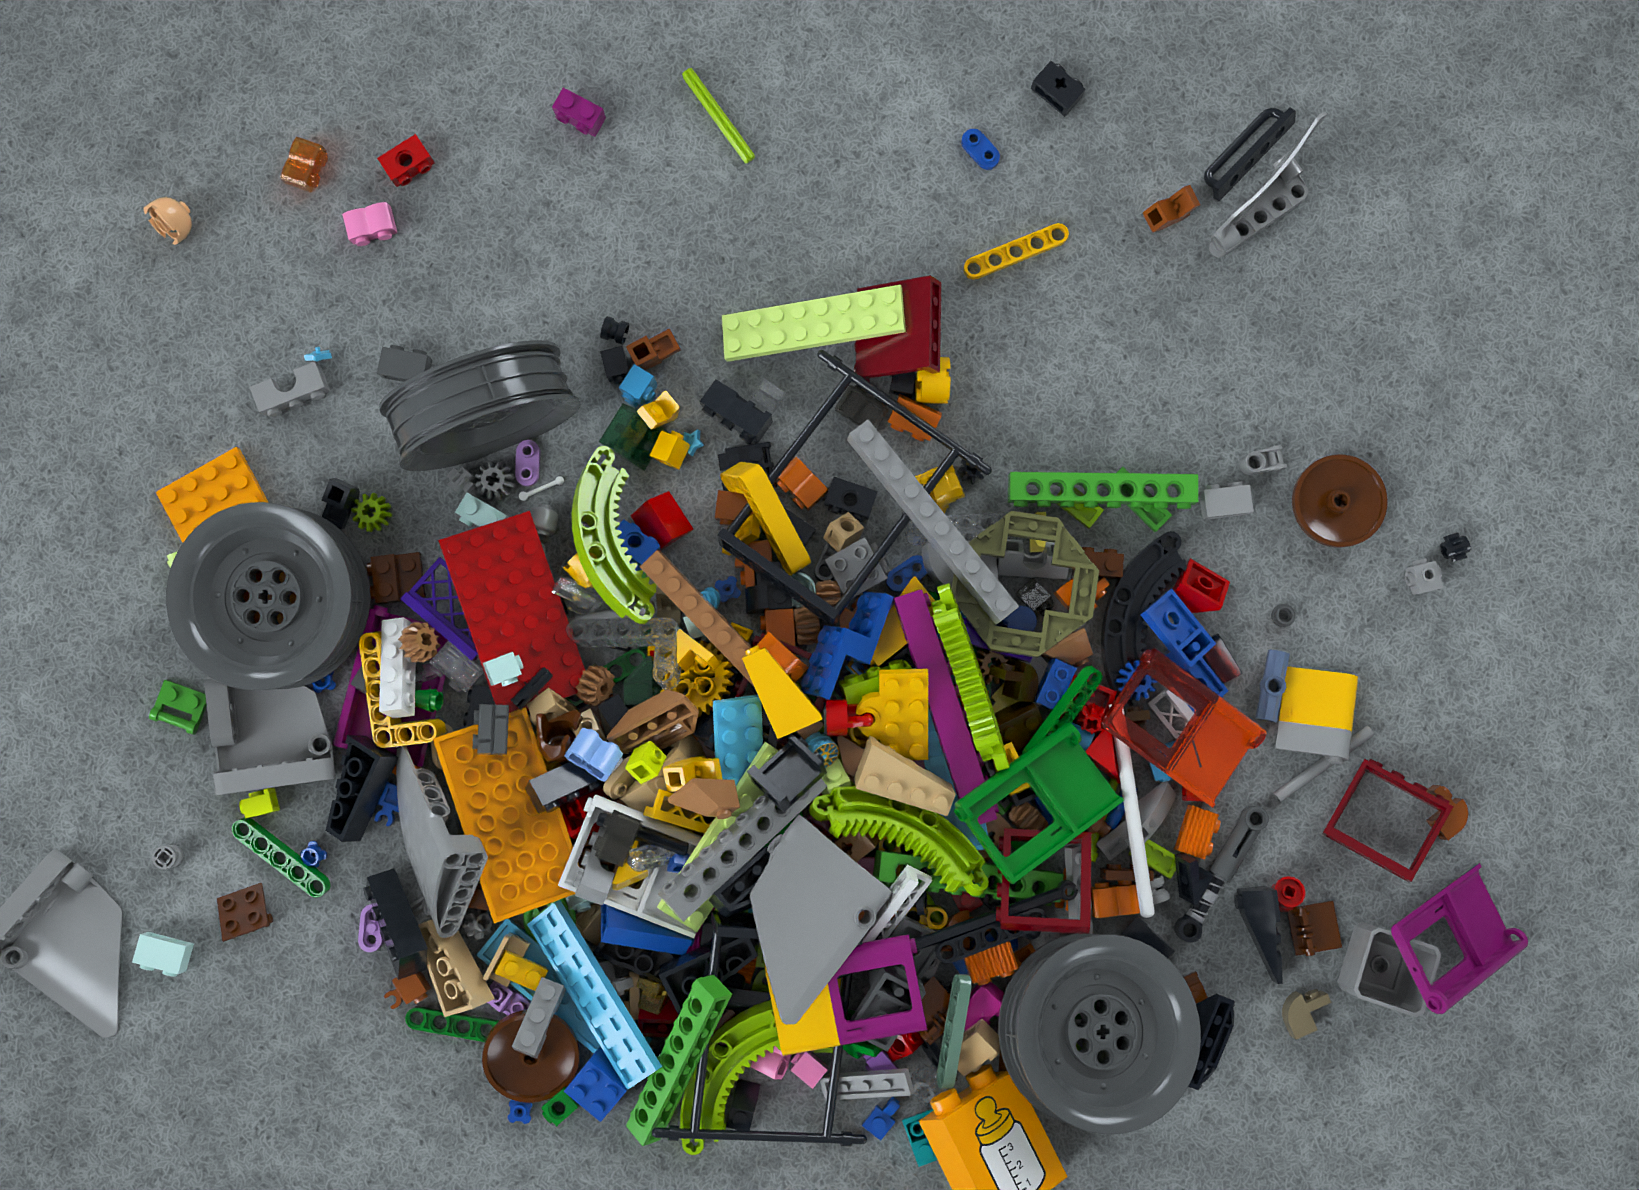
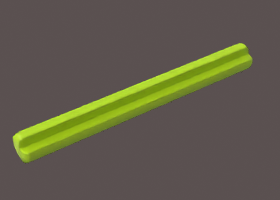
M688 68L682 73L683 79L744 163L751 162L755 155L694 70Z

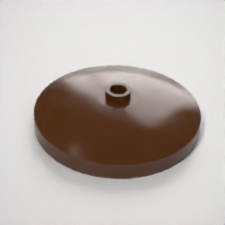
M1341 454L1323 457L1310 464L1300 474L1294 485L1292 508L1297 523L1311 539L1328 547L1344 548L1364 542L1380 528L1387 512V492L1381 477L1372 466L1357 457ZM1334 499L1339 501V506H1336Z
M522 1010L504 1017L491 1029L484 1043L482 1065L489 1083L503 1096L525 1103L540 1102L552 1098L573 1080L579 1064V1044L572 1028L563 1019L554 1014L546 1032L547 1037L537 1059L514 1050L512 1047L527 1012V1010Z

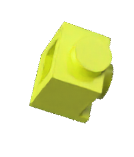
M267 788L249 793V798L239 802L240 811L245 815V818L280 811L275 788Z

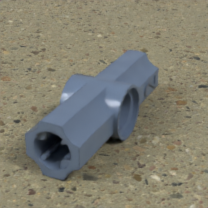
M1268 650L1263 679L1260 682L1256 719L1277 722L1282 694L1286 689L1285 676L1290 653ZM1270 680H1274L1277 684L1274 692H1271L1268 688Z

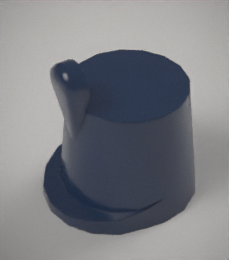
M1019 605L1016 610L996 624V626L1033 632L1037 623L1036 615L1029 607Z

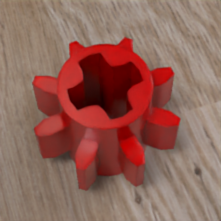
M1095 703L1088 707L1083 706L1082 713L1078 714V721L1082 722L1081 729H1085L1091 734L1098 730L1102 731L1104 724L1108 723V716L1104 715L1105 708H1100Z

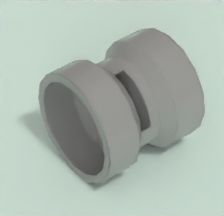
M175 844L160 846L154 850L152 862L159 869L177 867L183 860V850Z
M1163 875L1154 876V881H1150L1154 904L1170 899L1169 892L1164 888L1165 880Z

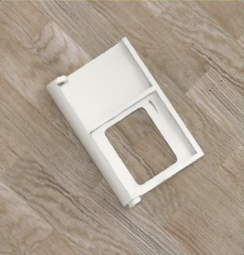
M595 794L594 798L588 797L583 810L587 812V815L558 886L576 893L578 887L574 885L578 871H584V869L578 866V860L591 828L597 822L600 813H605L688 842L689 849L687 853L690 855L703 836L668 822L644 816V813ZM656 846L648 867V877L643 880L639 889L627 886L616 891L612 889L611 883L604 904L691 938L695 937L696 931L657 908L662 900L658 893L668 881L673 880L679 874L667 871L668 861L677 853Z

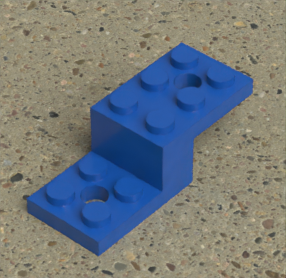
M1171 588L1140 615L1168 649L1154 664L1199 718L1206 713L1216 699L1223 697L1229 690L1202 658L1216 645L1215 641ZM1168 616L1173 619L1174 624L1169 621ZM1196 681L1201 685V690L1196 686Z
M863 592L857 601V610L849 623V629L824 625L818 635L816 649L810 657L807 674L804 675L801 681V690L804 694L830 700L844 660L864 664L871 663L894 599L893 596L886 593Z

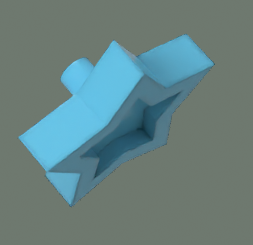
M315 347L316 351L304 355L305 361L313 360L317 362L332 358L329 350L320 351V347Z
M698 429L691 434L684 432V441L690 444L688 453L691 456L694 455L697 448L704 446L700 441L701 431Z

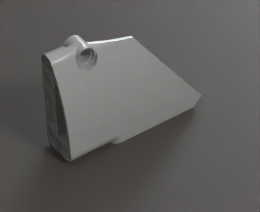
M207 676V680H205V695L212 746L215 747L217 771L213 772L216 795L336 778L332 750L333 742L328 735L316 692L305 686L291 689L244 690L227 686ZM319 738H323L327 742L326 749L321 752L315 748V742Z
M406 745L397 748V757L399 758L396 762L399 817L404 843L424 897L422 904L424 914L431 915L440 937H451L460 928L488 856L480 838L473 835L449 834L445 823L449 816L450 808L435 774L428 769H415Z

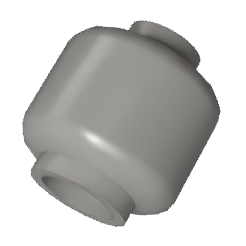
M539 504L538 507H533L529 510L540 540H547L556 533L559 516L556 511L552 510L550 505Z

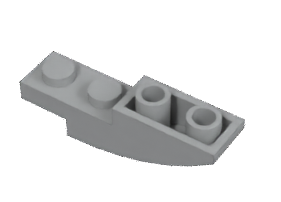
M1167 781L1157 785L1147 795L1138 800L1144 843L1162 824L1176 798V793ZM1126 820L1096 843L1109 861L1127 847L1130 848Z

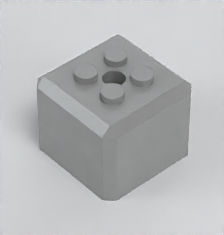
M1365 922L1354 925L1337 981L1341 990L1357 998L1413 1017L1424 1014L1426 1003L1391 931ZM1412 939L1409 943L1431 985L1435 978L1441 953L1436 946ZM1382 958L1385 962V967L1381 971H1376L1374 962Z

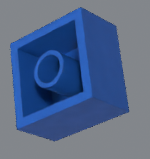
M601 1047L595 1051L564 1090L568 1096L600 1122L627 1091Z

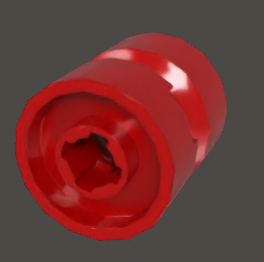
M1283 877L1270 887L1277 890L1280 912L1293 910L1305 898L1306 891L1304 885L1295 877Z

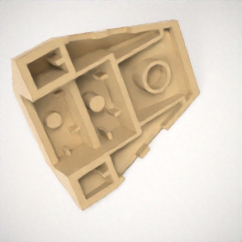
M689 735L669 745L672 750L668 753L658 776L642 784L635 780L620 799L628 807L644 813L646 806L653 808L658 789L667 791L663 767L683 759L705 756L701 744L692 735ZM664 796L660 810L668 811L675 807L673 804L668 803L669 797ZM681 808L686 818L695 813L693 811ZM702 815L706 824L715 819V817ZM678 826V827H680V828L686 829V830L691 831V832H693V833H696V834H698V835H702V834H703V833L698 832V831H695V830H691V829H688V828H685V827Z

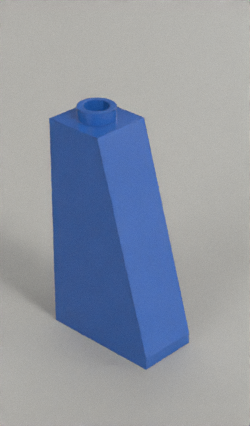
M604 903L601 905V942L678 955L686 954L689 946L694 944L695 937L691 938Z

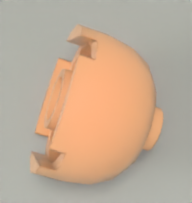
M162 197L144 207V213L147 214L149 212L152 217L148 220L150 224L164 238L166 234L173 238L174 242L172 244L180 243L190 233L192 228V221L189 215L190 209L184 202Z

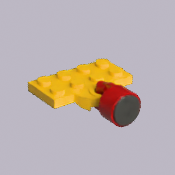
M928 669L879 670V692H871L862 696L859 704H847V699L826 700L824 702V734H827V736H848L847 728L858 727L864 735L880 739V743L889 746L905 758L910 760H928Z

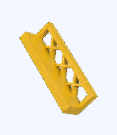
M658 789L653 808L645 807L644 816L701 833H705L712 823L706 824L703 816L698 813H694L686 818L681 810L682 807L676 805L668 811L660 810L664 796L670 797L674 794Z

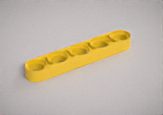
M1053 224L973 256L965 262L964 274L969 279H979L1061 246L1066 242L1069 231L1063 224ZM1056 229L1061 230L1064 233V238L1059 241L1053 239L1052 231ZM1033 238H1039L1043 242V247L1035 249L1031 246L1030 242ZM1018 246L1022 250V255L1020 257L1011 256L1010 248ZM995 254L1001 258V263L998 266H993L989 263L988 259L991 255ZM971 263L978 264L980 272L971 274L968 271V265Z

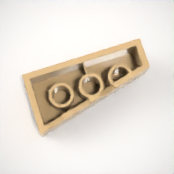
M869 735L854 777L856 789L948 816L956 795L952 784L929 770L923 769L915 764L914 761L903 757L895 752L894 749L883 745Z
M432 919L418 924L428 947L426 965L444 1017L474 1009L495 999L459 930L451 937L442 938L438 935Z

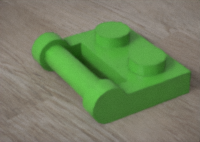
M164 680L156 703L150 711L149 719L172 724L186 729L187 733L195 735L207 706L206 695L192 688ZM167 705L192 714V719L189 721L163 712L164 706Z

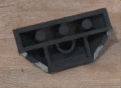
M1216 993L1196 1004L1200 1021L1201 1043L1197 1066L1188 1087L1199 1090L1202 1087V1083L1208 1080L1216 1070L1234 1026V1000Z

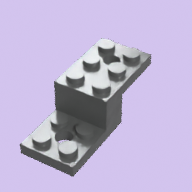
M905 915L891 937L909 934L910 939L934 932V930ZM937 944L920 949L917 953L913 954L921 1000L926 994L921 978L936 957L934 950ZM902 964L871 969L867 972L871 988L849 1021L912 1009L906 971ZM898 1035L868 1040V1042L888 1051Z

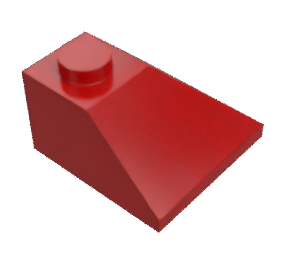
M1190 558L1186 564V570L1181 573L1172 589L1191 613L1219 611L1223 606L1230 581Z

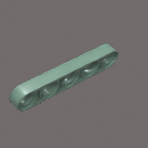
M956 974L952 982L937 1069V1085L941 1089H952L955 1085L971 994V978L965 974Z

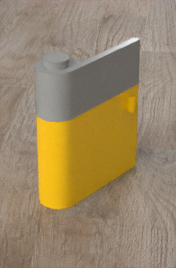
M1287 667L1285 676L1286 689L1282 694L1276 749L1324 755L1325 758L1329 759V763L1343 764L1344 761H1348L1358 676L1347 673Z

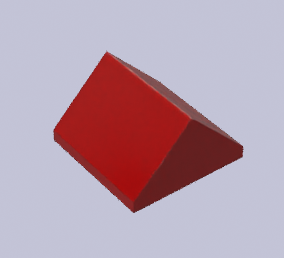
M669 491L647 500L630 515L642 533L648 537L652 536L658 541L660 551L694 530Z
M1110 725L1102 730L1085 752L1098 769L1118 784H1121L1113 731Z

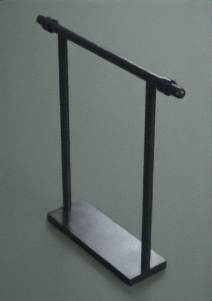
M820 350L817 353L818 358L828 364L827 367L832 371H838L844 377L767 477L773 485L851 382H854L951 450L923 487L929 495L958 456L966 461V465L972 469H978L985 475H989L992 469L981 461V457L976 453L971 454L842 363L843 360L835 355L831 356L824 350ZM748 502L727 530L722 528L717 537L722 548L827 624L835 626L839 621L840 614L911 519L904 512L834 607L734 536L752 513Z
M712 911L711 922L714 929L708 976L715 975L718 978L722 937L759 939L753 913L741 912L725 919L718 911ZM862 938L861 941L858 943V945H862V944H863V938ZM853 974L842 978L840 996L846 1020ZM710 1040L697 1064L690 1129L669 1125L668 1128L656 1127L652 1130L653 1137L668 1138V1141H678L681 1138L834 1143L849 1147L852 1144H865L867 1142V1137L863 1134H852L850 1131H841V1134L832 1133L843 1045L833 1047L822 1133L700 1129Z

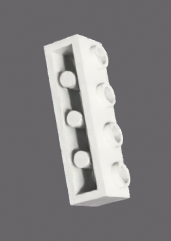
M404 617L382 620L379 712L391 718L415 716L416 662H411L410 657H404L405 651L399 649L402 646V643L398 640L402 636L401 631L412 624V622Z

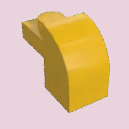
M705 756L692 757L663 767L667 791H677L693 778L723 779L719 758L705 759Z

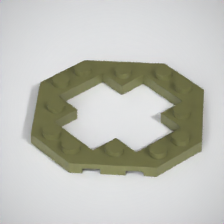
M1010 511L998 522L989 526L968 542L979 557L985 555L999 558L1005 557L1008 536L1054 542L1051 565L1075 569L1069 612L1045 610L1041 633L994 626L995 623L954 574L952 591L958 607L990 651L1038 658L1093 618L1099 570L1086 556L1085 551L1075 538L1069 534L1059 518Z

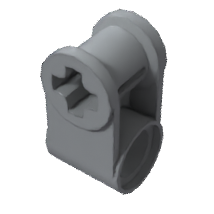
M1282 445L1272 446L1247 454L1239 462L1241 472L1245 475H1255L1286 469L1287 464H1284L1281 453ZM1249 458L1255 461V469L1249 466Z

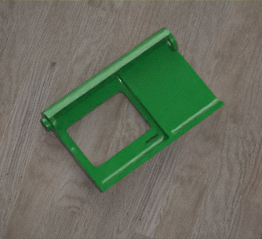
M1070 722L1063 724L1009 763L1010 768L998 771L955 802V815L960 821H964L998 869L1012 884L1016 883L1125 801L1116 794L1079 744L1082 741L1081 735ZM1027 783L1052 815L1054 821L1012 854L1004 857L978 823V817L1019 786Z

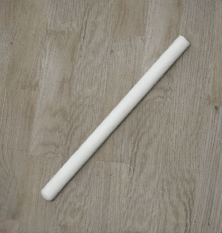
M1123 703L1110 704L1109 711L1122 797L1125 800L1123 803L1139 909L1142 917L1149 918L1155 914L1124 707Z

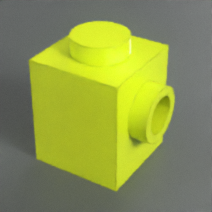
M650 740L633 750L625 769L642 784L658 776L667 756Z

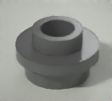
M1287 604L1277 605L1271 614L1273 622L1279 627L1290 626L1295 621L1296 616L1294 609ZM1282 611L1287 614V618L1285 620H1282L1279 617V614Z

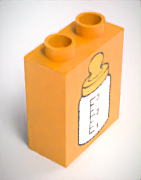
M991 1064L983 1065L975 1073L971 1071L967 1074L965 1078L969 1087L960 1093H957L956 1089L952 1088L933 1097L930 1100L933 1111L919 1120L952 1190H1051L1068 1177L1032 1104L1020 1093L1008 1071L995 1072Z

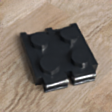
M771 442L725 448V453L718 454L720 471L728 470L739 462L760 465L765 473V469L768 468V474H770L772 468H774V462H771L769 451ZM763 448L765 449L767 463H764ZM722 482L723 491H729ZM776 482L772 485L773 488H777Z

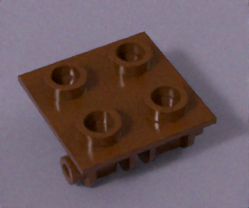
M262 883L217 898L223 942L268 927L273 922L272 915L267 914Z
M1333 900L1298 906L1287 912L1295 956L1304 954L1306 956H1313L1315 952L1342 948Z
M934 976L923 985L926 994L922 999L927 1030L918 1031L921 1037L930 1045L944 1033L950 994Z

